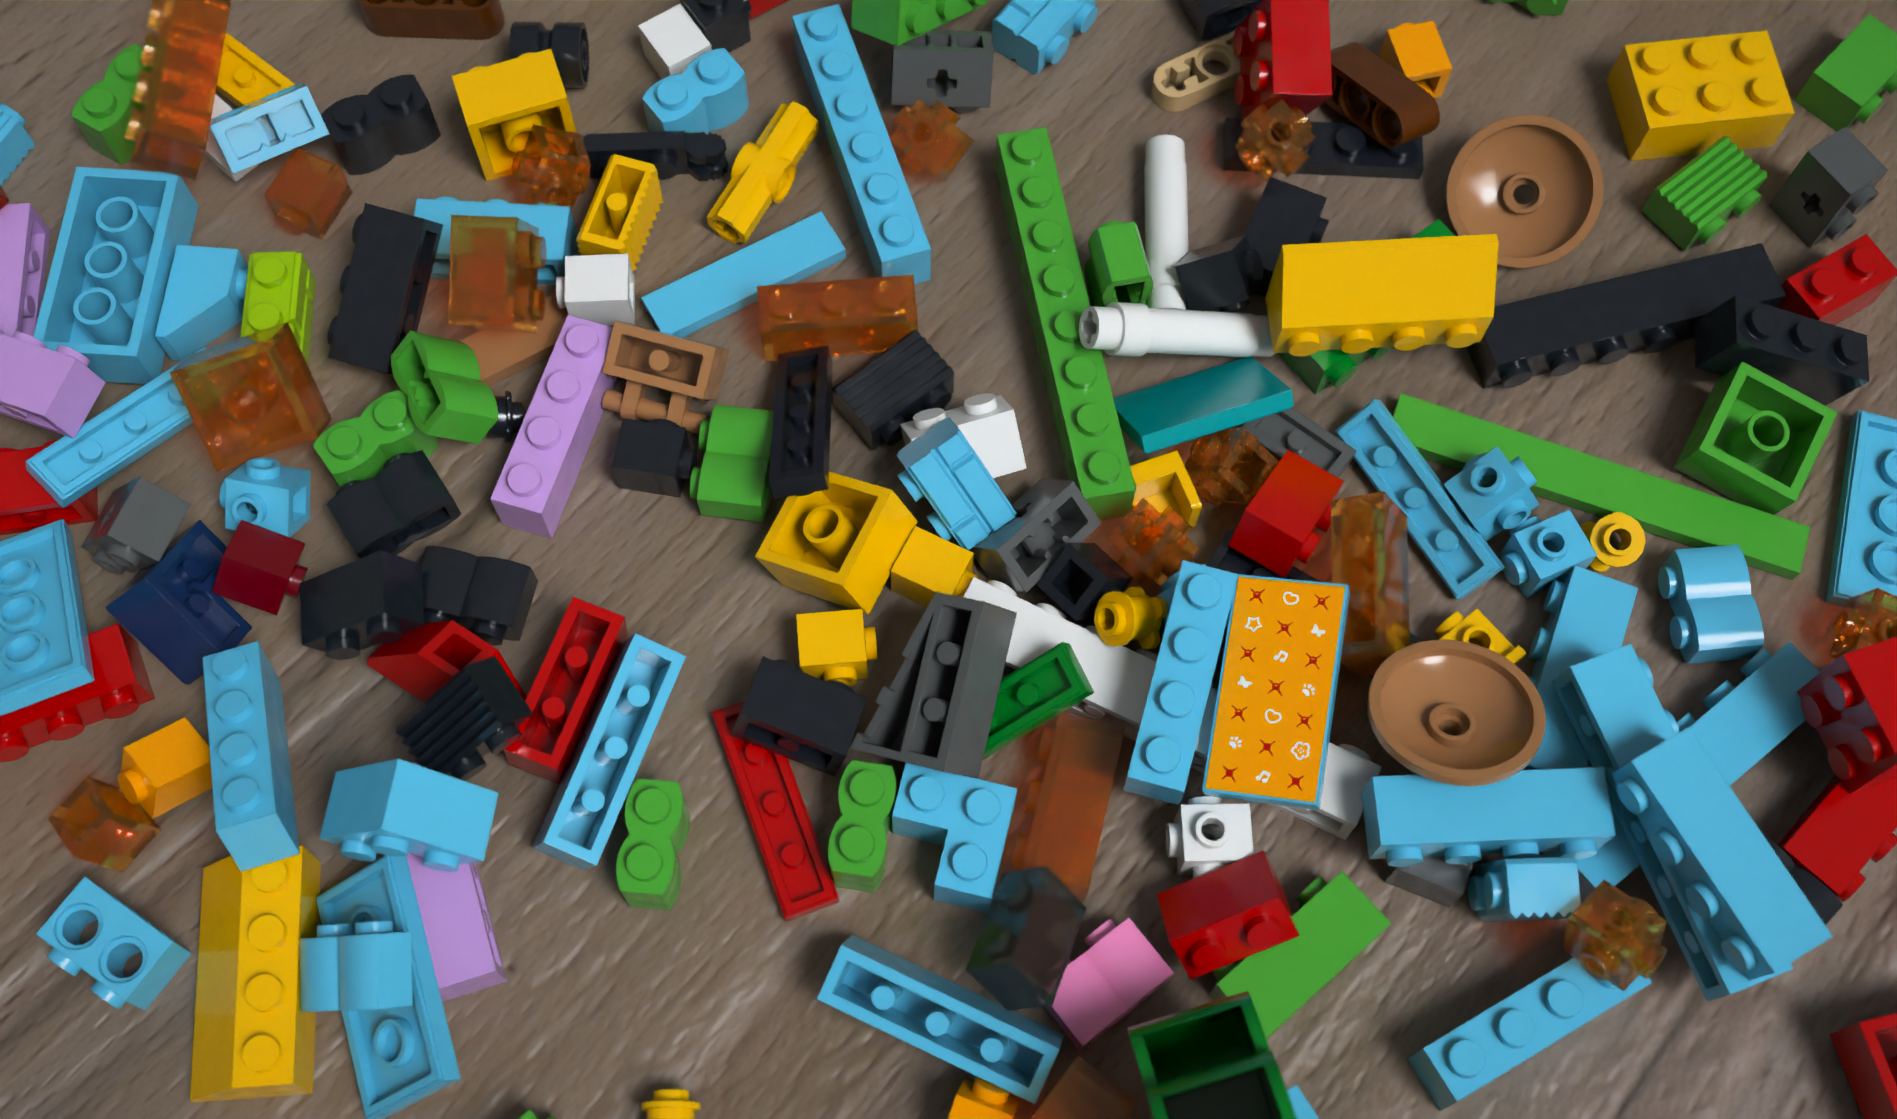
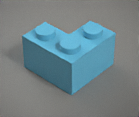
M401 759L336 771L319 840L341 846L339 854L355 860L375 861L376 855L380 853L403 857L407 856L409 852L422 856V865L427 868L444 872H457L459 864L484 861L498 792Z
M906 763L892 814V833L944 846L934 884V901L989 914L1018 788Z

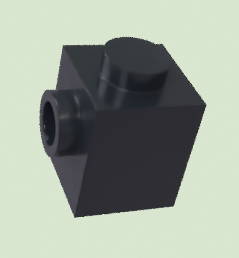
M680 0V4L710 42L712 50L725 48L730 53L751 41L748 13L752 9L749 0Z
M1246 235L1190 251L1175 266L1190 310L1207 311L1219 307L1220 312H1233L1247 306L1250 303V297L1261 286V279L1264 275L1260 255L1255 249L1250 248Z
M623 418L612 462V470L618 488L681 498L684 480L691 479L693 467H696L697 449L690 447L686 428L680 427L678 424L666 419H652L650 422Z
M1068 543L1037 586L1075 621L1094 620L1095 608L1101 597L1111 591L1124 592V589L1134 577L1095 543Z

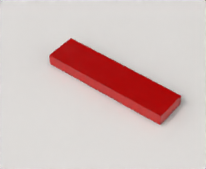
M742 701L713 711L712 715L785 921L788 922L839 903V897L788 758L731 736L744 702Z

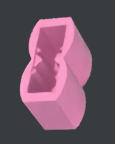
M1130 918L1116 926L1112 919L1107 920L1084 940L1090 947L1084 954L1074 961H1071L1065 954L1039 975L1045 984L1038 989L1037 998L1080 1052L1167 983L1174 974Z

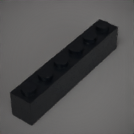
M1759 243L1495 306L1494 317L1481 342L1467 346V350L1483 389L1501 384L1505 388H1512L1527 382L1534 376L1551 373L1552 376H1562L1576 370L1583 364L1599 361L1602 365L1611 364L1632 352L1646 349L1648 353H1656L1671 347L1678 341L1690 338L1695 339L1694 322L1735 295L1777 308L1785 298L1786 293L1763 244Z

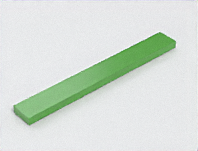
M1403 393L1399 395L1392 416L1425 459L1462 471L1464 465L1471 458L1481 453H1488L1498 446L1509 462L1519 456L1533 474L1537 483L1529 489L1534 495L1600 517L1614 512H1622L1638 521L1644 531L1694 548L1738 544L1744 554L1747 565L1791 580L1801 572L1810 526Z

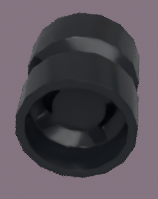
M542 22L512 23L509 40L510 60L524 53H536L551 48L564 88L587 87L589 80V42L584 22H556L551 30H547Z

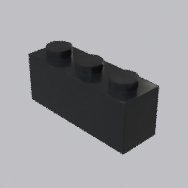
M365 203L363 214L357 217L353 226L352 240L355 247L351 263L344 269L340 279V292L343 296L339 313L333 318L328 329L327 340L330 345L328 358L386 374H393L391 367L392 353L410 330L416 332L418 330L443 224Z
M1736 295L1694 322L1695 368L1723 376L1743 361L1825 406L1870 382L1867 335Z

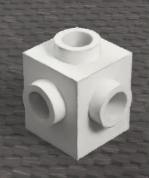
M1200 796L1189 799L1188 805H1180L1174 823L1166 824L1168 858L1177 857L1178 875L1193 874L1194 879L1253 855L1250 803L1222 804L1220 797Z

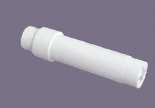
M1159 135L1148 140L1145 145V255L1153 280V290L1146 299V304L1148 308L1189 310L1175 266L1189 253L1185 143L1181 138L1174 135Z
M1111 302L1106 307H1086L1082 312L1079 322V337L1083 347L1086 349L1104 350L1108 355L1140 357L1145 353L1271 357L1275 354L1272 350L1268 315L1148 308L1147 305L1142 303Z

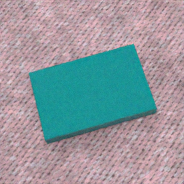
M1252 356L1113 398L1121 429L1146 454L1285 411L1294 406L1292 389Z

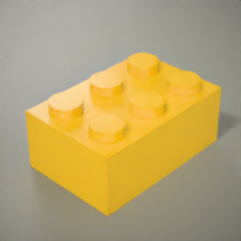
M1767 30L1624 45L1606 79L1630 161L1701 154L1723 136H1729L1731 143H1736L1740 150L1769 147L1775 143L1795 113Z

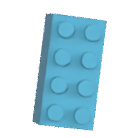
M76 167L33 337L44 343L47 349L56 351L58 346L62 345L83 354L90 360L88 368L105 382L147 384L161 375L166 352L155 338V332L176 246H190L199 206L179 173Z

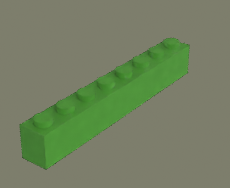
M1047 128L998 134L995 171L1068 481L1075 482L1100 521L1130 516L1136 488L1102 350L1084 348L1079 337L1080 317L1084 309L1090 306Z

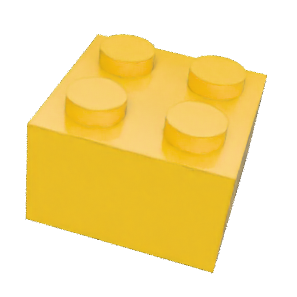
M551 48L536 53H524L517 58L489 66L474 67L467 72L452 76L463 115L486 181L582 155L568 98Z
M829 471L828 490L813 492L805 496L793 495L786 498L755 558L783 586L850 609H863V613L869 615L891 574L893 565L918 521L893 490Z

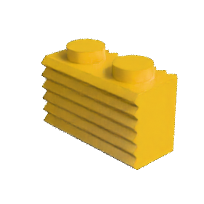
M617 154L610 156L575 240L578 242L577 246L580 248L579 252L581 255L628 254L632 270H637L635 263L640 261L639 254L644 253L642 246L647 244L646 238L650 236L649 229L654 228L652 221L657 219L656 213L660 211L659 204L664 203L657 169L654 164Z

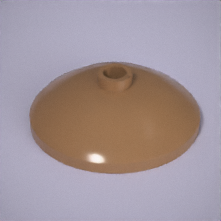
M1516 115L1503 118L1477 132L1467 141L1455 158L1447 182L1446 199L1449 217L1458 236L1497 234L1499 242L1497 265L1509 268H1534L1547 265L1573 251L1582 243L1593 228L1603 201V174L1592 147L1580 133L1569 125L1541 115ZM1526 186L1532 190L1533 199L1529 203L1519 204L1514 200L1513 193L1518 187Z
M1457 640L1423 641L1395 652L1376 671L1367 698V713L1372 730L1384 749L1394 759L1423 777L1456 786L1488 785L1514 776L1524 769L1535 757L1546 727L1545 708L1539 692L1520 668L1490 649Z

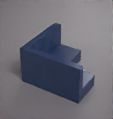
M198 520L170 541L160 561L141 569L105 607L181 682L187 685L204 674L202 657L237 647L252 629V626L220 595L212 593L227 546L201 520Z

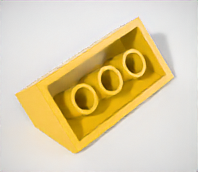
M1497 234L1282 245L1265 297L1273 353L1309 356L1318 351L1342 350L1345 353L1356 354L1371 348L1394 347L1400 351H1410L1423 345L1447 344V346L1452 348H1463L1476 342H1481L1494 317L1499 247Z
M299 846L300 854L242 872L232 856H228L203 868L190 1101L193 1103L313 1094L316 1012H300L299 939L317 938L319 910L316 897L320 895L321 862L304 846Z

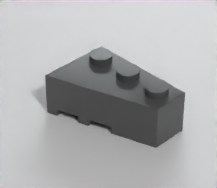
M936 592L901 654L906 658L891 686H883L875 701L880 706L865 733H857L850 748L946 773L978 778L1017 612L984 601Z

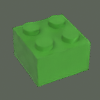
M1742 361L1715 382L1673 468L1742 505L1774 515L1797 501L1838 412Z

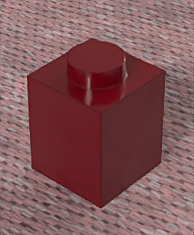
M241 520L223 554L212 593L277 616L286 595L297 598L300 591V583L304 582L308 568L299 565L306 543Z

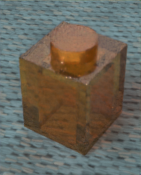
M295 148L264 196L275 214L274 219L279 226L295 235H302L304 232L322 240L353 192L340 165Z
M89 776L82 781L48 818L73 857L119 872H123L161 831L156 821L149 816L141 804H132L124 796L121 788Z

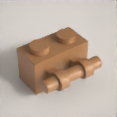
M614 321L602 373L627 379L624 393L607 389L603 397L602 408L620 413L621 419L638 421L640 419L647 421L666 419L678 424L680 427L686 428L688 432L699 434L702 420H708L709 417L706 414L691 411V399L695 397L703 400H717L730 349L631 323ZM647 385L672 391L670 404L646 399Z

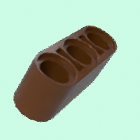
M357 0L369 30L383 37L486 40L497 36L505 25V17L500 0Z
M1350 42L1331 50L1332 96L1325 103L1381 145L1387 148H1395L1432 133L1437 129L1440 120L1439 108L1429 92L1357 42Z

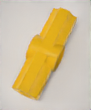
M794 101L789 104L782 103L756 143L748 142L739 151L732 167L731 181L707 215L708 226L714 229L722 239L733 244L738 242L746 243L771 203H780L788 194L795 179L797 163L819 131V120L806 107Z

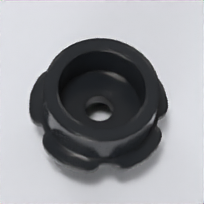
M505 391V396H494L498 406V421L489 430L488 437L504 438L505 443H509L512 433H518L522 425L523 407L522 402H511V392Z

